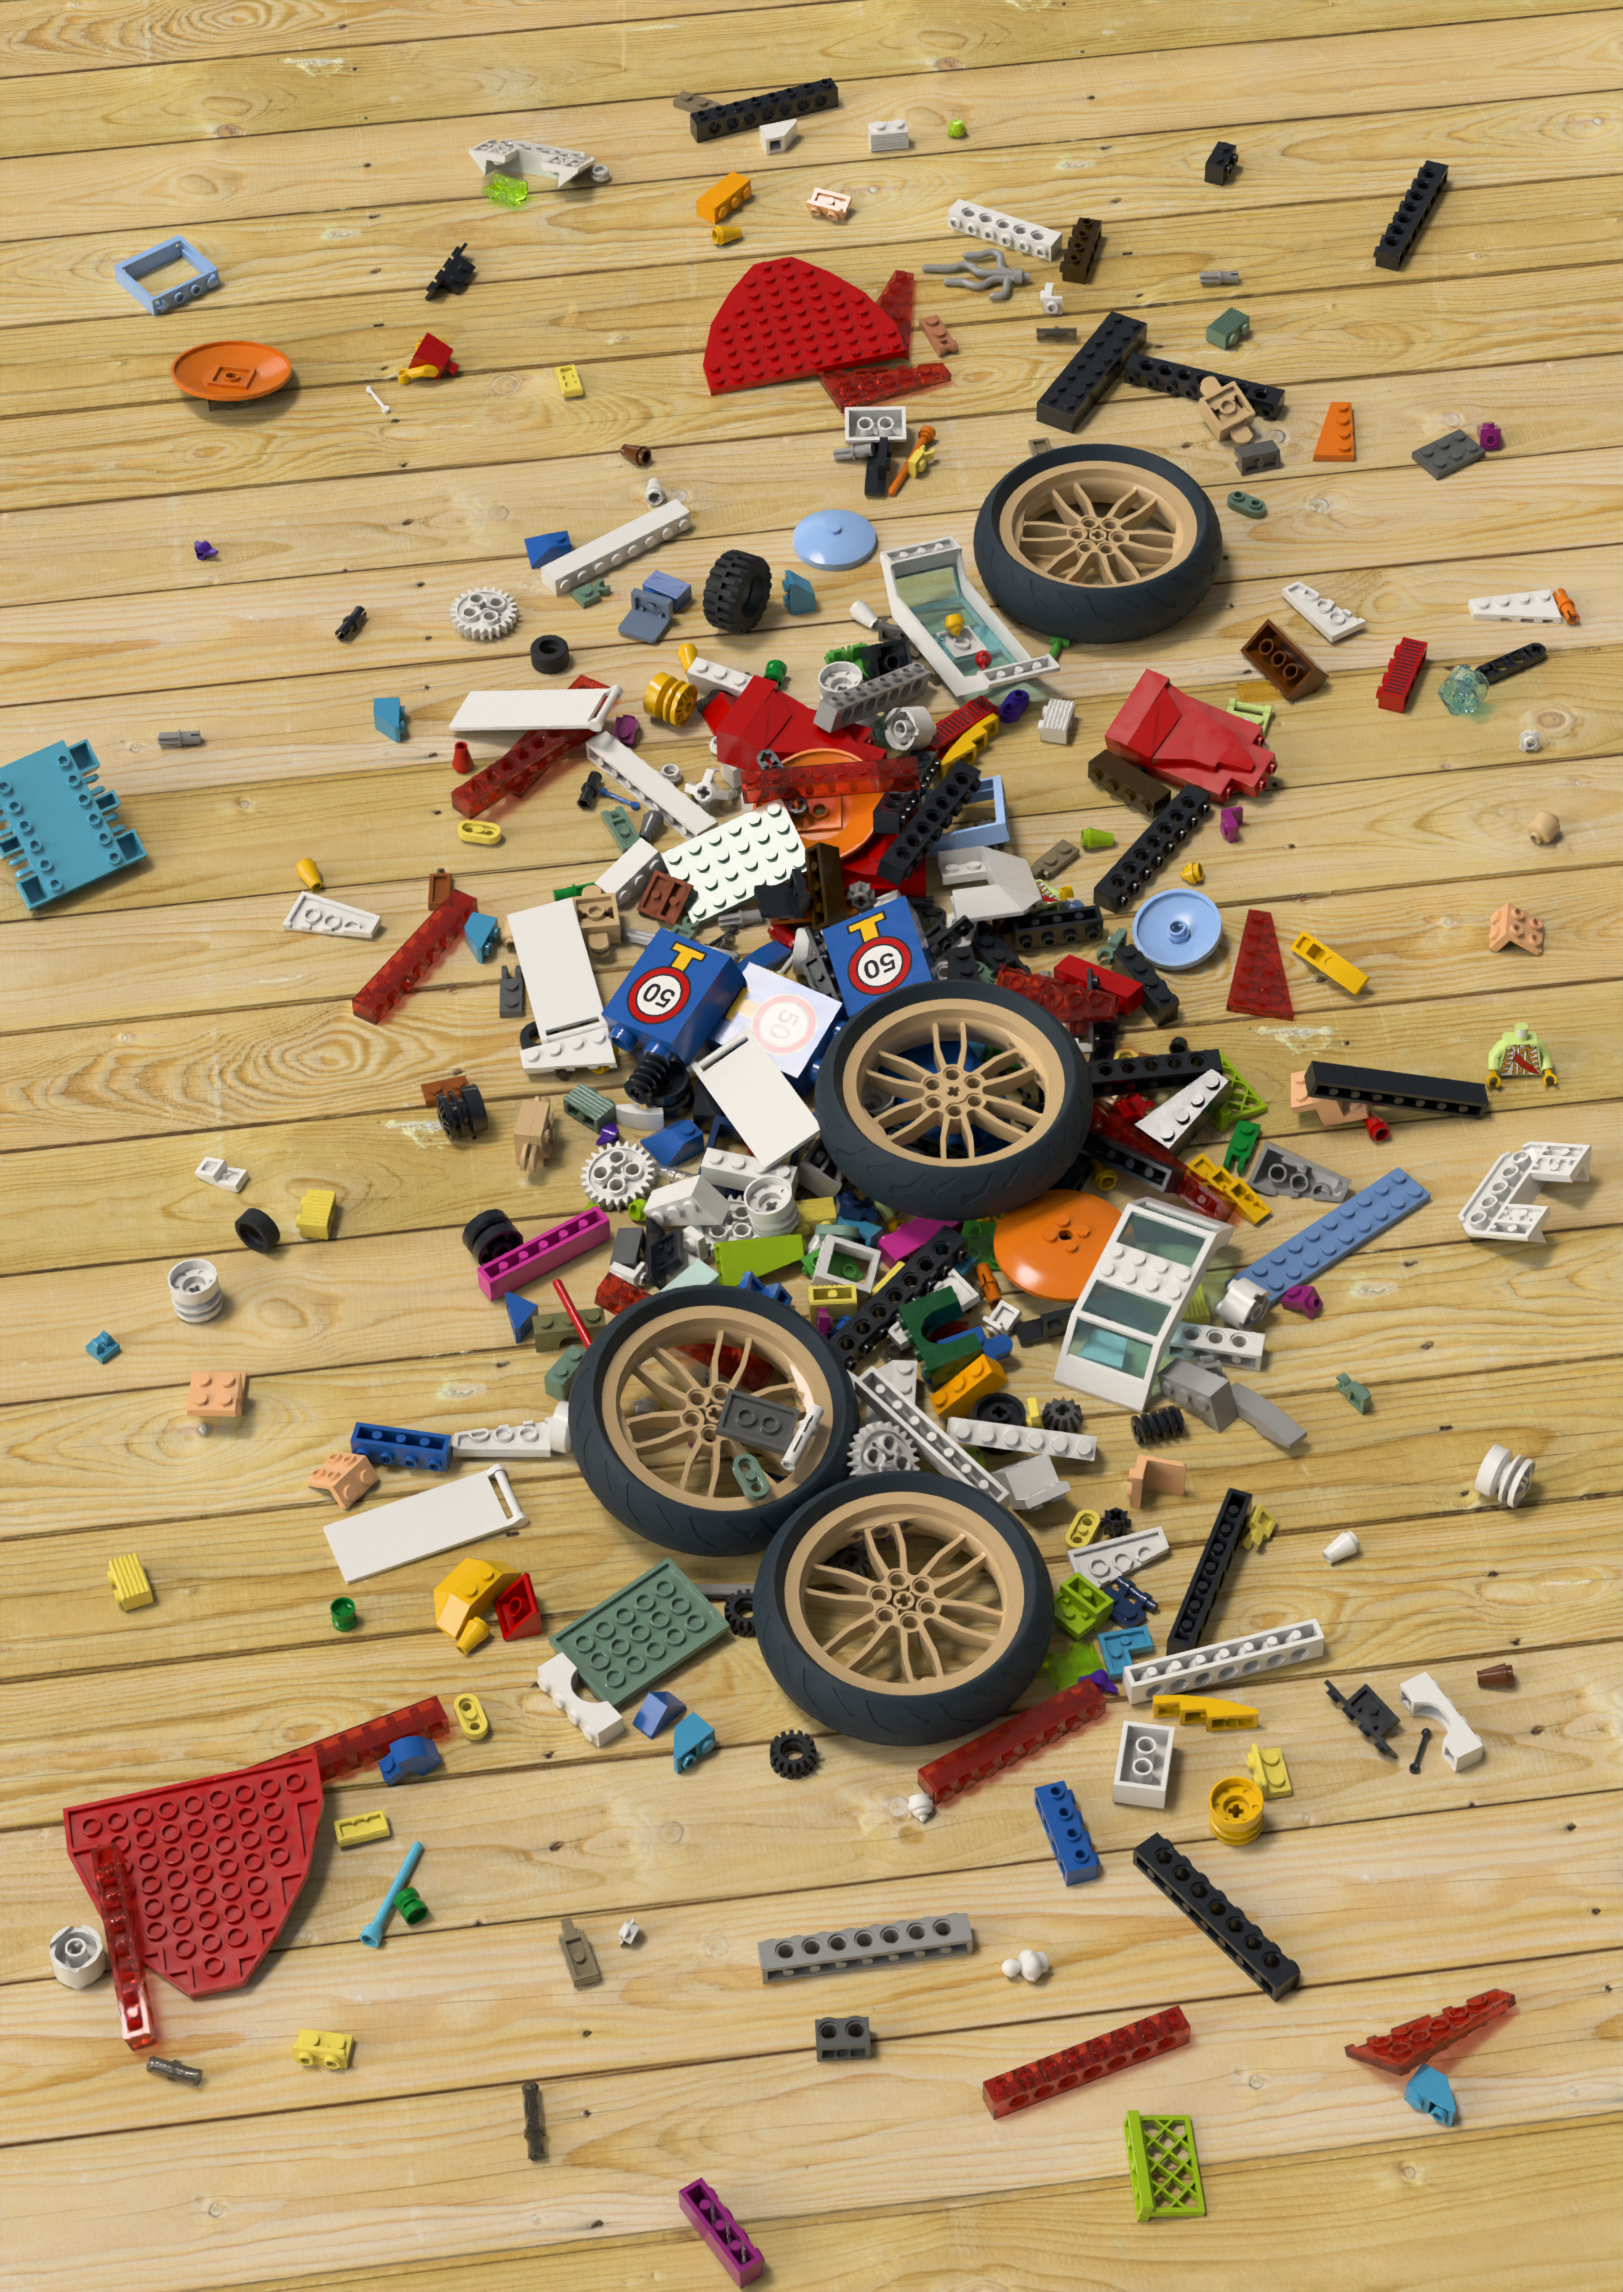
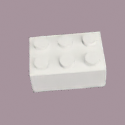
M1124 1720L1113 1785V1802L1164 1809L1174 1747L1175 1727Z

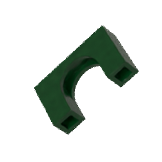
M951 1285L898 1307L901 1317L897 1318L902 1331L907 1330L908 1333L905 1336L910 1347L915 1346L916 1349H913L914 1356L918 1363L923 1362V1365L920 1367L925 1379L930 1378L934 1386L953 1379L978 1357L985 1354L975 1332L945 1344H934L927 1341L930 1334L937 1328L964 1317L960 1302Z

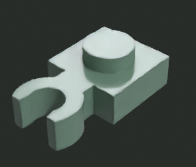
M600 579L596 581L594 586L588 583L571 591L572 598L585 609L601 601V596L609 595L611 588L610 585L605 587L604 580Z
M686 916L682 920V926L675 924L670 932L693 941L696 938V932L699 930V920L689 924V917Z
M1346 1373L1337 1376L1336 1379L1339 1381L1335 1385L1337 1390L1347 1395L1346 1400L1362 1415L1368 1412L1371 1404L1369 1390L1364 1386L1362 1387L1356 1380L1352 1382Z

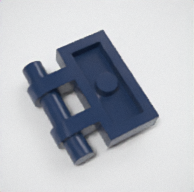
M842 1190L833 1199L837 1215L858 1221L861 1218L871 1222H875L878 1219V1209L874 1205L875 1201L870 1197L859 1200L855 1193Z
M1118 1576L1115 1584L1120 1589L1116 1591L1109 1586L1103 1591L1114 1600L1113 1609L1108 1618L1122 1629L1139 1627L1147 1620V1614L1143 1610L1148 1608L1154 1612L1158 1608V1603L1152 1600L1153 1597L1149 1593H1143L1136 1588V1584L1133 1581ZM1131 1595L1137 1602L1133 1604L1127 1597Z

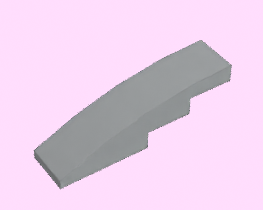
M1237 1382L1231 1385L1239 1418L1255 1425L1258 1434L1289 1449L1307 1437V1432L1271 1402Z

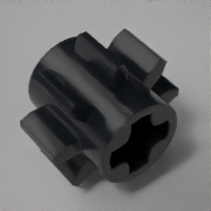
M1117 1507L1109 1511L1105 1510V1515L1100 1520V1527L1104 1528V1535H1109L1113 1538H1118L1122 1535L1126 1536L1127 1528H1131V1519L1127 1518L1128 1511H1123Z

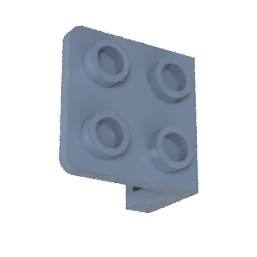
M634 588L631 592L632 609L619 625L618 632L649 643H655L673 619L672 599Z

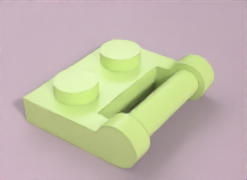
M1230 698L1226 712L1243 719L1247 716L1253 723L1263 727L1265 735L1273 705L1266 704L1262 706ZM1235 709L1263 714V716L1235 711Z

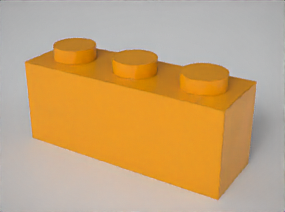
M732 171L696 200L697 216L716 224L751 196V180Z
M982 1354L929 1398L937 1415L948 1421L949 1417L963 1418L973 1410L974 1405L980 1398L996 1392L1008 1382V1379L999 1362Z

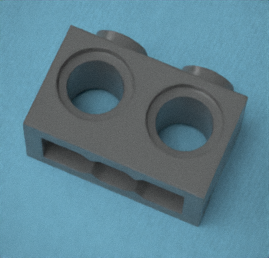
M851 2016L849 2018L825 2017L823 2019H815L817 2062L871 2059L869 2017ZM853 2035H860V2037H857V2038L852 2037V2036H853ZM832 2036L834 2038L826 2039L825 2037Z

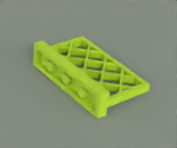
M1219 1050L1223 1072L1233 1077V1079L1225 1078L1229 1080L1232 1088L1234 1086L1245 1091V1094L1234 1091L1231 1096L1243 1100L1242 1104L1229 1101L1228 1099L1211 1118L1212 1124L1221 1132L1227 1130L1229 1123L1236 1122L1238 1119L1242 1120L1267 1112L1268 1106ZM1245 1101L1254 1103L1257 1107L1244 1105ZM1227 1107L1239 1110L1240 1112L1231 1114Z
M1128 2110L1122 2125L1137 2222L1148 2221L1150 2217L1204 2216L1205 2207L1190 2115H1139V2110ZM1143 2124H1153L1160 2131L1152 2137L1144 2130ZM1172 2124H1183L1184 2134L1181 2137L1169 2129ZM1163 2133L1175 2142L1169 2149L1157 2141ZM1152 2145L1164 2154L1158 2161L1148 2155L1147 2150ZM1178 2146L1188 2152V2158L1185 2161L1172 2153ZM1167 2157L1179 2166L1173 2174L1161 2165ZM1155 2170L1167 2178L1161 2186L1151 2177ZM1182 2170L1192 2176V2182L1188 2186L1176 2177ZM1170 2182L1183 2190L1177 2198L1165 2190ZM1161 2194L1171 2202L1170 2206L1156 2207V2197ZM1188 2194L1196 2201L1197 2207H1187L1180 2200Z

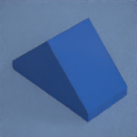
M511 1292L505 1293L506 1309L516 1344H518L533 1329L532 1316L539 1315L538 1305Z
M668 1691L649 1692L632 1722L633 1726L652 1739L686 1709V1705Z

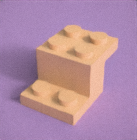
M1307 1070L1291 1073V1109L1293 1113L1316 1109L1324 1127L1369 1118V1105L1308 1097L1304 1079Z
M192 1372L187 1416H242L247 1382L246 1372Z

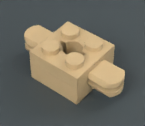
M1209 376L1204 378L1200 386V392L1204 397L1199 399L1198 411L1218 442L1230 436L1237 447L1249 445L1253 434L1248 426L1254 422L1255 411L1236 382L1233 381L1222 387L1215 377Z
M590 885L583 888L582 896L571 898L585 947L589 946V952L592 957L604 958L610 953V944L621 943L615 892L603 894L599 886Z
M535 1096L534 1101L522 1100L513 1134L516 1165H520L521 1171H526L527 1166H529V1171L535 1172L536 1167H544L546 1158H550L551 1145L549 1144L555 1138V1127H552L554 1112H550V1097H544L543 1102L541 1101V1096Z

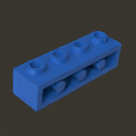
M356 1422L350 1441L352 1454L365 1455L370 1462L383 1463L385 1465L427 1469L433 1472H448L453 1457L452 1436Z
M1064 1780L1034 1788V1803L1066 1887L1096 1879L1097 1868H1100V1861L1097 1853H1092L1090 1848L1092 1842L1089 1832H1084L1082 1814L1080 1810L1076 1811L1074 1807L1075 1797L1072 1789H1067Z

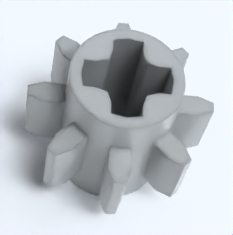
M858 881L854 885L850 884L847 900H851V907L855 906L863 909L868 905L871 906L872 899L875 898V891L870 890V883L866 884L865 882Z
M1200 1356V1362L1194 1364L1222 1377L1220 1360H1214V1356Z

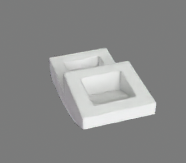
M638 1103L616 1105L617 1124L641 1130H661L664 1128L663 1108L639 1110Z
M205 1157L194 1172L198 1178L214 1186L237 1193L250 1177L247 1170L228 1167L225 1160Z

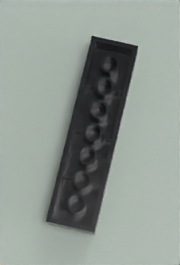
M1111 311L1037 401L1036 421L1072 434L1125 369L1132 353H1138L1146 343L1147 323Z

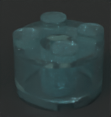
M1456 666L1438 690V695L1452 715H1469L1474 713L1487 696L1489 689L1487 678L1479 670L1475 672L1469 669L1471 666Z

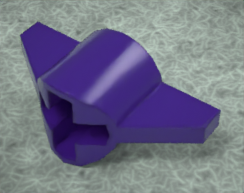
M205 540L203 542H194L198 560H202L208 555L219 553L218 550L212 548L209 542Z
M610 1122L608 1126L605 1125L596 1145L602 1146L607 1143L616 1145V1142L619 1141V1129H617L614 1122Z
M1098 1669L1092 1674L1079 1677L1078 1684L1088 1686L1094 1693L1108 1692L1117 1695L1118 1688L1108 1679V1674L1103 1669Z

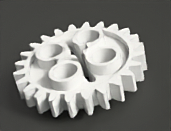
M484 586L483 590H479L476 587L475 592L468 589L467 595L460 593L461 598H455V603H451V609H449L451 624H453L454 629H458L459 634L464 632L465 637H468L470 634L473 639L480 636L481 640L485 636L492 639L494 634L500 637V632L507 633V628L512 629L513 623L517 622V603H514L513 597H509V593L503 594L502 589L495 592V587L487 590L486 586Z
M617 1141L615 1147L607 1143L606 1150L599 1147L600 1153L592 1152L593 1160L586 1159L587 1167H582L583 1175L580 1178L586 1197L590 1198L594 1204L598 1202L601 1208L606 1204L608 1210H611L613 1205H616L617 1210L620 1211L621 1205L624 1204L628 1209L630 1202H633L638 1197L645 1199L644 1191H652L650 1185L655 1184L653 1177L657 1175L654 1169L656 1168L650 1154H646L645 1148L639 1149L636 1143L630 1148L628 1141L625 1142L624 1146H621L619 1141Z
M729 1195L728 1201L731 1205L722 1225L692 1226L705 1236L707 1251L710 1250L711 1257L715 1256V1243L765 1238L757 1234L753 1229L741 1195L736 1200L733 1199L732 1195Z
M880 1421L859 1429V1434L853 1435L856 1442L849 1444L853 1452L847 1453V1456L852 1458V1462L847 1463V1466L854 1469L850 1476L856 1475L858 1477L884 1471H919L920 1468L915 1466L914 1462L920 1459L913 1456L917 1448L910 1447L913 1439L906 1440L907 1432L899 1433V1426L892 1427L891 1422L883 1424Z

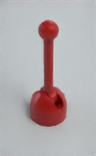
M981 650L975 655V663L981 668V671H984L992 663V655L986 650Z

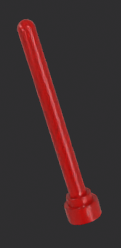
M555 1279L553 1286L587 1349L593 1340L562 1281Z

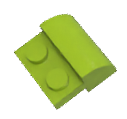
M1076 1572L1060 1585V1591L1053 1596L1054 1622L1079 1640L1092 1630L1095 1633L1100 1629L1113 1609L1114 1600L1079 1572Z

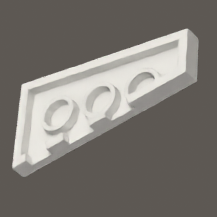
M1299 581L1282 588L1281 595L1331 643L1366 626V620L1361 617L1359 619L1353 617L1352 612L1347 609L1341 610L1335 606V602L1319 597L1320 593Z
M1550 589L1468 600V607L1473 620L1501 621L1502 618H1508L1512 622H1521V619H1533V622L1542 623L1543 620H1553V623L1561 624V615Z
M302 891L282 926L284 930L373 938L382 919L379 915Z
M608 1027L519 1051L525 1074L554 1072L555 1069L575 1071L576 1068L588 1067L589 1070L598 1069L599 1066L617 1068L612 1042L608 1038L610 1034Z
M954 1268L947 1273L948 1277L943 1282L939 1281L933 1287L931 1292H936L951 1285L963 1312L981 1301L979 1294ZM897 1321L887 1332L889 1338L901 1350L909 1347L905 1336L908 1332L907 1330L902 1331Z
M553 1417L545 1418V1422L533 1423V1420L524 1421L523 1425L509 1427L508 1424L499 1425L498 1428L491 1431L481 1428L454 1433L453 1457H551L549 1442Z
M1160 1526L1069 1550L1066 1556L1073 1574L1079 1572L1092 1584L1101 1589L1114 1582L1118 1576L1123 1577L1169 1552V1545Z

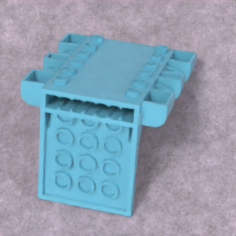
M87 739L69 747L66 746L64 740H61L0 768V824L4 823L6 829L0 830V839L4 838L0 840V858L4 861L20 854L8 862L9 865L16 866L21 862H25L27 867L18 870L14 875L18 879L31 874V876L17 881L15 884L29 912L144 860L148 855L135 829L114 837V835L126 829L124 824L117 825L112 829L109 828L108 823L117 820L120 816L118 812L108 816L105 815L118 809L121 803L114 789L95 797L105 791L104 786H98L92 790L88 788L87 785L96 782L99 776L98 774H93L86 778L83 777L96 771L100 767V763Z

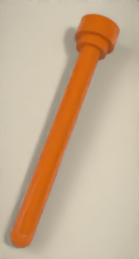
M924 425L920 429L917 444L888 490L890 496L896 494L907 476L908 460L914 452L922 445L931 443L935 438L936 431L933 427Z

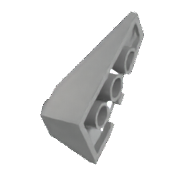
M1266 1140L1247 1185L1268 1195L1342 1202L1352 1180Z

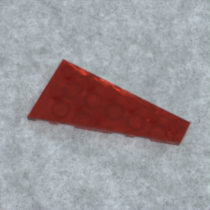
M895 270L876 304L897 324L906 349V356L899 358L909 360L914 274Z
M942 362L919 364L917 368H906L903 365L898 366V369L887 370V367L856 369L851 373H843V370H837L835 374L824 375V372H817V379L841 414L845 413V407H866L951 381V373Z
M1249 909L1226 1011L1293 1021V1009L1271 912Z
M1003 964L999 966L996 985L1011 989L1040 1004L1061 1023L1117 1019L1120 999L1116 995L1095 989H1085L1077 984H1067L1062 980L1036 973L1030 974L1022 969L1008 968L1007 965Z
M1496 1988L1467 1999V2005L1453 2008L1448 2006L1442 2009L1443 2014L1431 2018L1428 2014L1391 2028V2034L1387 2036L1377 2037L1373 2035L1366 2038L1367 2043L1355 2047L1354 2044L1345 2046L1346 2056L1398 2076L1407 2075L1412 2069L1428 2062L1431 2057L1447 2050L1450 2045L1466 2038L1477 2028L1485 2026L1496 2016L1504 2014L1509 2008L1516 2005L1515 1995Z

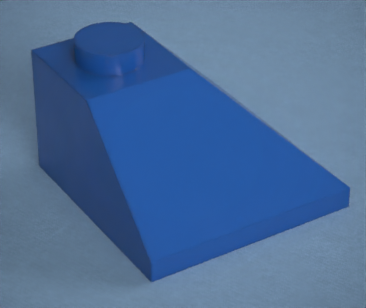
M568 531L524 539L531 569L541 568L572 552Z
M691 1119L678 1120L640 1140V1144L665 1172L704 1152L703 1132Z

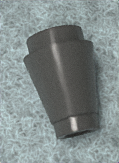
M649 810L643 816L639 836L647 843H650L664 824V817L660 812Z

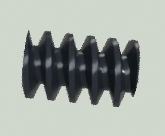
M646 1054L629 1077V1080L624 1084V1090L628 1097L638 1104H646L648 1098L657 1089V1085H660L666 1073L670 1071L669 1062L658 1054Z
M1169 1406L1168 1410L1161 1408L1158 1413L1153 1410L1149 1415L1142 1413L1140 1418L1137 1415L1131 1417V1429L1137 1444L1139 1439H1142L1144 1444H1148V1436H1151L1152 1440L1157 1442V1434H1160L1162 1439L1165 1440L1168 1431L1172 1437H1175L1176 1429L1182 1435L1185 1434L1184 1418L1178 1407L1176 1409L1174 1406Z

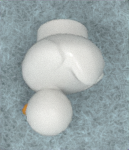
M1025 1949L1020 1952L1017 1960L1007 1959L1002 1964V1972L1006 1976L1014 1977L1020 1972L1025 1979L1032 1982L1036 1981L1042 1973L1047 1972L1049 1969L1046 1954L1043 1951L1035 1952L1031 1949Z

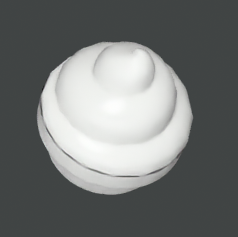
M929 1794L910 1796V1803L907 1804L909 1812L924 1822L928 1818V1813L932 1811L933 1800H930Z

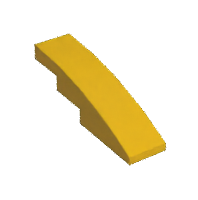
M994 713L990 714L963 734L950 748L940 763V778L942 780L958 760L969 765L976 762V753L987 748L988 739L998 733V716Z
M1204 1153L1186 1165L1185 1170L1203 1188L1252 1224L1256 1225L1271 1213L1272 1210L1240 1177L1236 1180L1222 1165L1217 1168Z
M1153 1695L1152 1701L1153 1718L1179 1717L1180 1725L1205 1723L1206 1732L1254 1729L1258 1727V1709L1235 1702L1188 1695Z

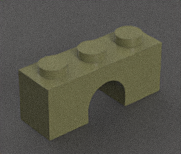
M603 1307L577 1310L592 1340H594L597 1334L606 1326ZM567 1312L532 1316L536 1353L560 1350L562 1339L569 1336L580 1337Z

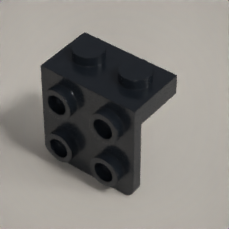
M792 869L788 885L754 886L753 891L762 918H805L807 906L811 905V894L807 892V880L803 878L801 869Z

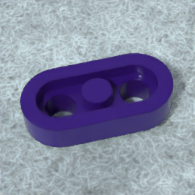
M1021 689L1011 691L999 707V720L1007 724L1017 722L1029 706V694Z

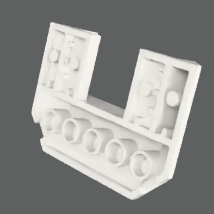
M488 139L469 149V154L484 175L496 169H503L559 179L558 188L570 182L596 163V158L589 157L588 159L585 152L513 139H505V141H498V143H496L497 140Z
M984 846L938 852L936 866L943 885L987 879L989 883L986 886L952 890L953 896H950V904L956 921L963 915H966L971 922L1025 915L1029 912L1030 906H1037L1042 903L1041 894L1026 859Z
M1530 1141L1523 1144V1149L1513 1154H1510L1508 1151L1500 1155L1458 1215L1467 1235L1470 1237L1546 1243L1541 1228L1551 1215L1548 1206L1531 1204L1547 1181L1589 1182L1591 1146Z

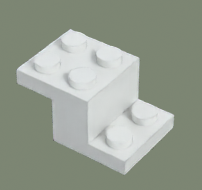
M1049 1454L1031 1455L990 1473L993 1478L1001 1482L1002 1486L1010 1492L1011 1509H1021V1512L1028 1510L1030 1512L1036 1511L1044 1507L1042 1503L1061 1500L1065 1497L1064 1493L1071 1490L1068 1481H1059Z

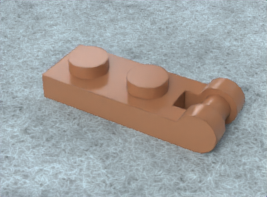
M938 315L919 319L921 330L938 356L945 355L949 351L951 353L958 351L956 340H953Z

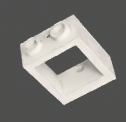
M827 1234L820 1247L811 1285H816L817 1287L821 1285L823 1287L824 1285L833 1286L834 1284L836 1286L839 1284L841 1286L843 1284H855L857 1299L865 1302L868 1296L872 1295V1289L877 1285V1281H874L875 1274H879L883 1261L879 1260L881 1251ZM833 1250L870 1262L864 1285L827 1273Z

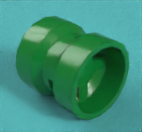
M771 660L766 665V672L763 678L778 682V689H780L784 683L787 666L780 660Z
M347 1597L335 1599L330 1606L333 1627L340 1632L354 1629L357 1624L354 1602Z
M414 1887L400 1891L393 1900L396 1908L403 1912L402 1917L409 1925L422 1921L429 1912L425 1902L420 1901V1895Z

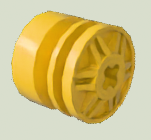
M660 672L654 676L646 690L643 701L644 712L657 719L663 718L665 722L672 723L677 727L683 726L694 711L698 695L697 687L694 684L686 683L684 680H677L674 676Z
M1226 1777L1217 1782L1211 1789L1208 1799L1211 1832L1216 1839L1232 1846L1246 1845L1254 1841L1261 1833L1264 1823L1262 1791L1256 1783L1244 1777Z

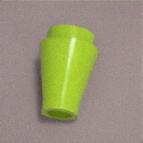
M1090 827L1082 829L1080 843L1086 849L1113 846V833H1107Z

